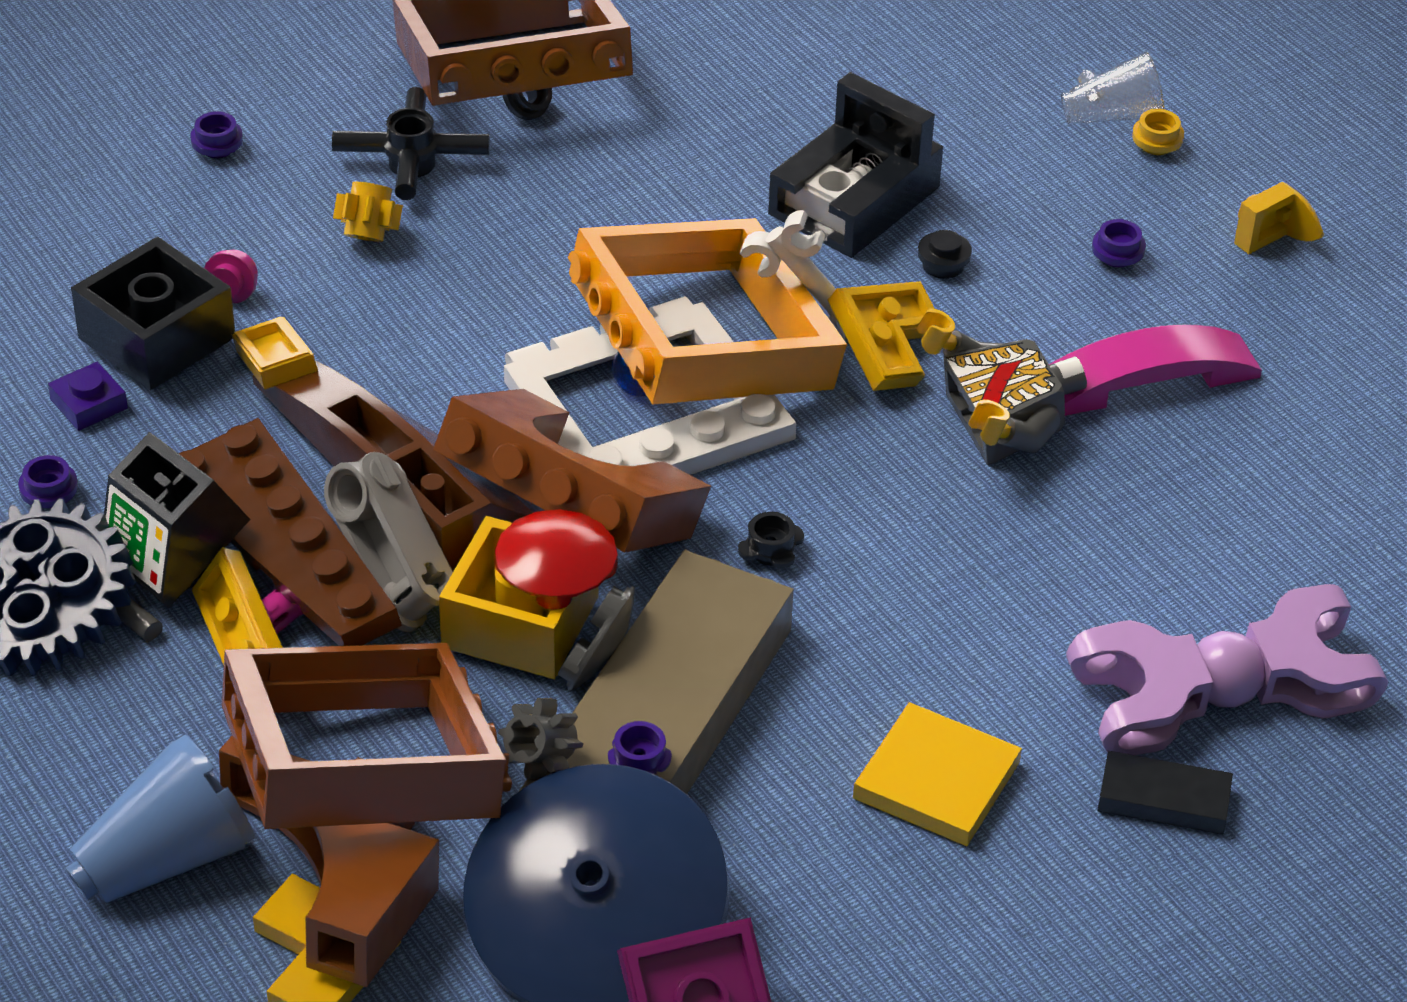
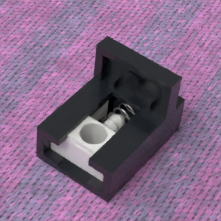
M849 72L837 81L835 123L770 173L768 214L785 223L791 213L805 210L808 217L804 228L800 231L807 235H813L815 232L822 230L825 234L823 241L825 245L853 258L940 187L943 146L932 141L935 114Z

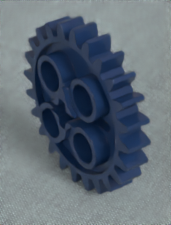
M36 499L33 501L28 514L21 515L15 505L9 506V520L0 522V664L7 676H12L20 663H25L31 676H35L40 669L41 661L50 659L56 670H60L63 665V654L69 651L79 659L85 658V650L82 643L88 639L99 644L106 642L100 627L103 624L110 626H119L121 624V619L115 607L131 605L132 601L126 588L135 584V578L130 570V566L133 564L132 558L117 527H109L104 514L100 512L91 517L86 505L83 503L79 504L69 513L63 499H58L50 511H44L40 500Z

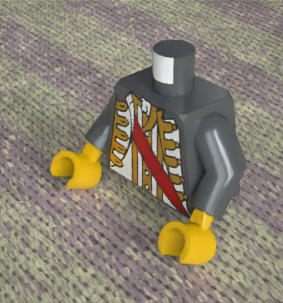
M938 309L927 310L917 326V331L924 335L921 339L922 347L929 354H938L943 349L945 355L943 357L946 396L987 465L996 463L1018 451L1036 453L1055 433L1061 431L1065 425L1064 396L1087 387L1086 375L1077 357L1049 365L1035 341L1023 339L1008 343L980 342L957 330L954 331L955 323L953 319L943 311Z

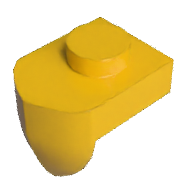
M1281 182L1241 202L1234 244L1247 254H1251L1285 235L1305 242L1314 241L1324 236L1319 218L1309 201L1290 185Z

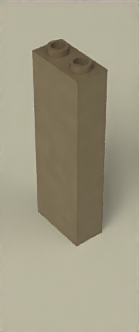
M684 550L573 711L578 716L574 725L577 730L578 740L583 743V748L575 749L574 753L567 759L569 768L591 764H609L608 751L613 749L612 741L618 729L630 722L645 721L658 726L663 731L666 739V748L670 749L672 753L671 763L668 768L663 772L657 771L655 775L672 783L688 794L789 635L792 626L794 588L723 564L715 559H709ZM527 779L520 790L539 779Z

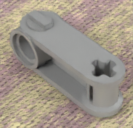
M370 452L359 461L339 463L332 467L326 477L324 497L327 507L335 517L347 541L397 608L402 626L397 629L413 632L424 624L427 619V613L435 606H439V596L453 572L409 486L405 471L397 462L383 453ZM437 583H439L438 589L434 587ZM400 598L401 602L397 604L396 600Z

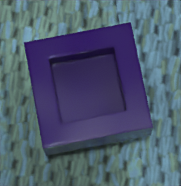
M98 361L48 383L50 400L78 431L128 409L126 392Z

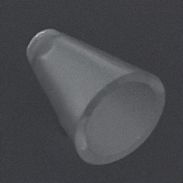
M1147 51L1099 75H1096L1091 70L1083 71L1078 77L1079 85L1071 88L1070 92L1061 94L1062 107L1068 123L1076 121L1078 123L1137 120L1148 110L1165 109L1158 73Z

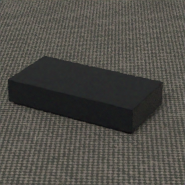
M1108 750L1097 811L1223 835L1227 820L1233 773Z

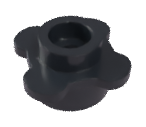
M763 512L753 517L748 523V537L739 543L738 553L743 559L748 561L756 559L764 565L774 566L779 569L788 568L794 563L795 555L793 551L795 547L804 541V532L785 514Z

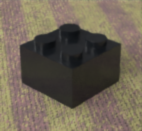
M158 236L71 287L78 338L150 391L233 339L232 334H235L231 287Z

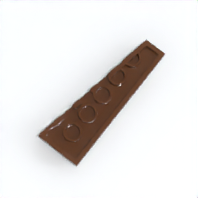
M259 418L246 424L235 426L223 435L191 450L179 453L212 478L251 519L231 541L242 552L244 560L256 571L261 569L273 580L275 588L291 603L299 605L302 613L339 646L364 645L402 626L395 605Z

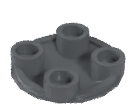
M613 586L590 621L600 628L592 643L581 637L557 675L568 681L566 686L569 692L581 686L602 670L621 643L628 630L635 592L633 586L631 588L627 587L624 592Z

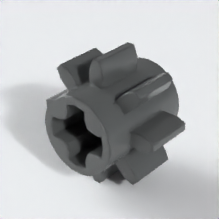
M537 698L534 707L531 704H514L512 712L515 717L508 722L506 728L499 729L498 734L503 737L505 750L509 754V763H525L524 776L527 779L545 777L547 771L555 773L568 769L569 763L567 759L574 753L575 749L583 748V743L578 740L577 730L574 725L578 718L577 714H556L558 707L556 699Z

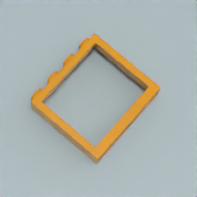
M756 218L579 228L574 251H571L568 256L571 262L569 270L571 282L577 286L588 303L591 314L597 317L609 336L611 345L618 350L629 367L633 379L638 381L652 405L738 398L753 394L774 395L834 390L847 343L807 288L782 260L779 269L774 275L761 278L757 272L762 259L766 256L761 253H753L745 258L742 257L740 251L746 237L756 231L765 232ZM730 270L777 339L673 347L627 277Z

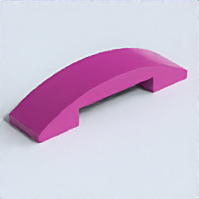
M1203 325L1157 326L1118 334L1086 345L1049 364L1077 357L1086 375L1087 387L1085 389L1064 396L1065 416L1106 408L1109 391L1196 374H1201L1209 388L1257 379L1260 378L1262 371L1240 334L1226 329Z

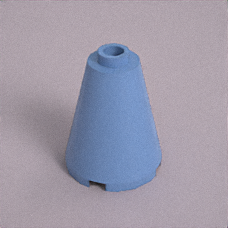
M187 735L172 741L69 848L74 862L65 867V869L86 900L97 894L105 904L243 850L254 841V831L237 800L228 787L223 789L211 772L215 768Z

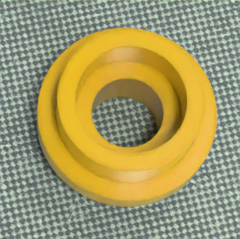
M1151 109L1144 112L1140 120L1135 123L1132 138L1135 144L1147 153L1164 155L1176 151L1182 146L1184 130L1179 117L1173 112L1165 109Z

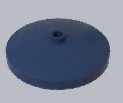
M613 764L576 766L557 771L529 784L501 806L500 818H491L472 850L467 865L463 892L464 914L471 940L485 968L493 979L518 1002H629L617 950L725 924L730 902L729 875L722 846L709 819L700 807L678 787L657 775L628 766ZM601 878L600 881L595 885H584L586 882L590 880L596 881L597 879Z

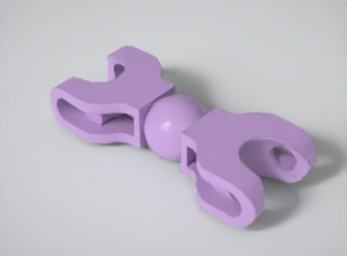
M1334 584L1304 587L1288 591L1276 603L1274 613L1265 620L1249 623L1246 636L1236 632L1219 631L1202 638L1196 644L1192 634L1170 636L1161 633L1147 624L1127 620L1093 627L1079 633L1066 652V658L1076 679L1085 685H1114L1129 693L1130 697L1112 703L1104 712L1098 734L1107 752L1109 750L1130 755L1164 750L1177 736L1180 725L1186 720L1204 716L1208 703L1217 707L1234 708L1251 701L1257 695L1261 705L1281 702L1291 705L1302 713L1323 719L1371 707L1380 699L1388 686V680L1378 660L1371 654H1341L1326 647L1323 643L1340 634L1351 611V605L1343 589Z

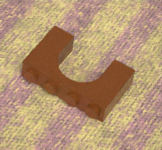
M525 389L452 396L433 448L434 451L546 511L561 509L579 512L601 522L614 537L616 548L624 553L692 538L711 485L664 461L637 466L616 465L586 457L559 445L558 443L570 412Z

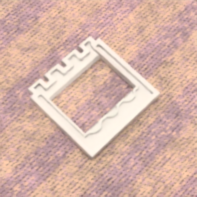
M684 296L649 308L650 313L669 341L686 336L692 345L734 342L703 302L693 305ZM601 324V335L593 326L552 338L550 340V351L543 342H539L506 353L504 382L509 390L525 389L566 410L546 382L547 380L622 356L611 345L609 336ZM753 394L747 397L733 398V401L595 447L591 446L569 415L558 444L578 454L606 463L637 466L664 461L692 475L795 440L796 422L775 395Z

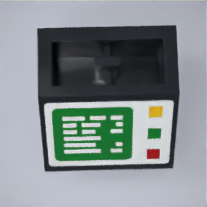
M148 432L108 475L104 516L109 527H117L133 561L130 570L135 578V582L167 608L191 586L193 581L212 562L222 547L225 548L229 545L233 538L251 520L212 478L151 432Z

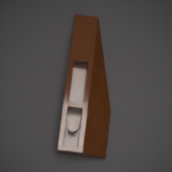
M316 361L318 371L266 390L253 375V384L333 466L339 463L359 461L370 452L383 453L397 462L405 471L409 486L452 572H454L485 516L513 523L515 520L533 513L512 492L434 451L433 448L438 437L437 433L384 403L362 386L329 366Z

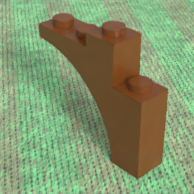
M231 736L219 749L220 784L223 789L229 788L240 807L260 817L233 737ZM291 755L293 762L310 761L298 756ZM415 822L278 828L307 857L320 883V890L313 907L305 916L306 967L367 987L439 889V839L411 831Z

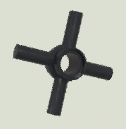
M412 87L406 93L405 108L393 112L387 118V132L332 131V151L385 153L388 156L389 168L397 175L395 195L401 200H411L416 195L418 177L424 176L434 169L435 154L489 155L490 135L437 133L434 130L433 117L425 111L427 96L424 90L420 87Z

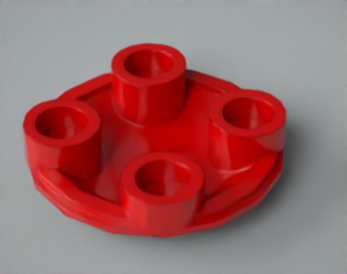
M556 509L537 511L515 520L503 531L495 548L496 570L504 576L510 585L529 595L535 596L537 603L541 607L557 610L567 607L573 597L593 590L606 579L611 578L618 568V554L614 537L601 522L583 513Z

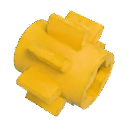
M354 181L352 182L351 193H337L333 219L341 220L342 223H345L343 235L372 242H383L385 230L399 231L403 205L390 201L392 189L389 187Z

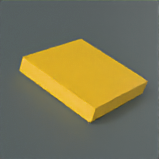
M909 702L854 783L853 799L964 846H968L1019 765L1022 748Z

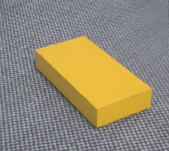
M278 317L232 334L237 353L265 390L318 371L314 354L284 317Z

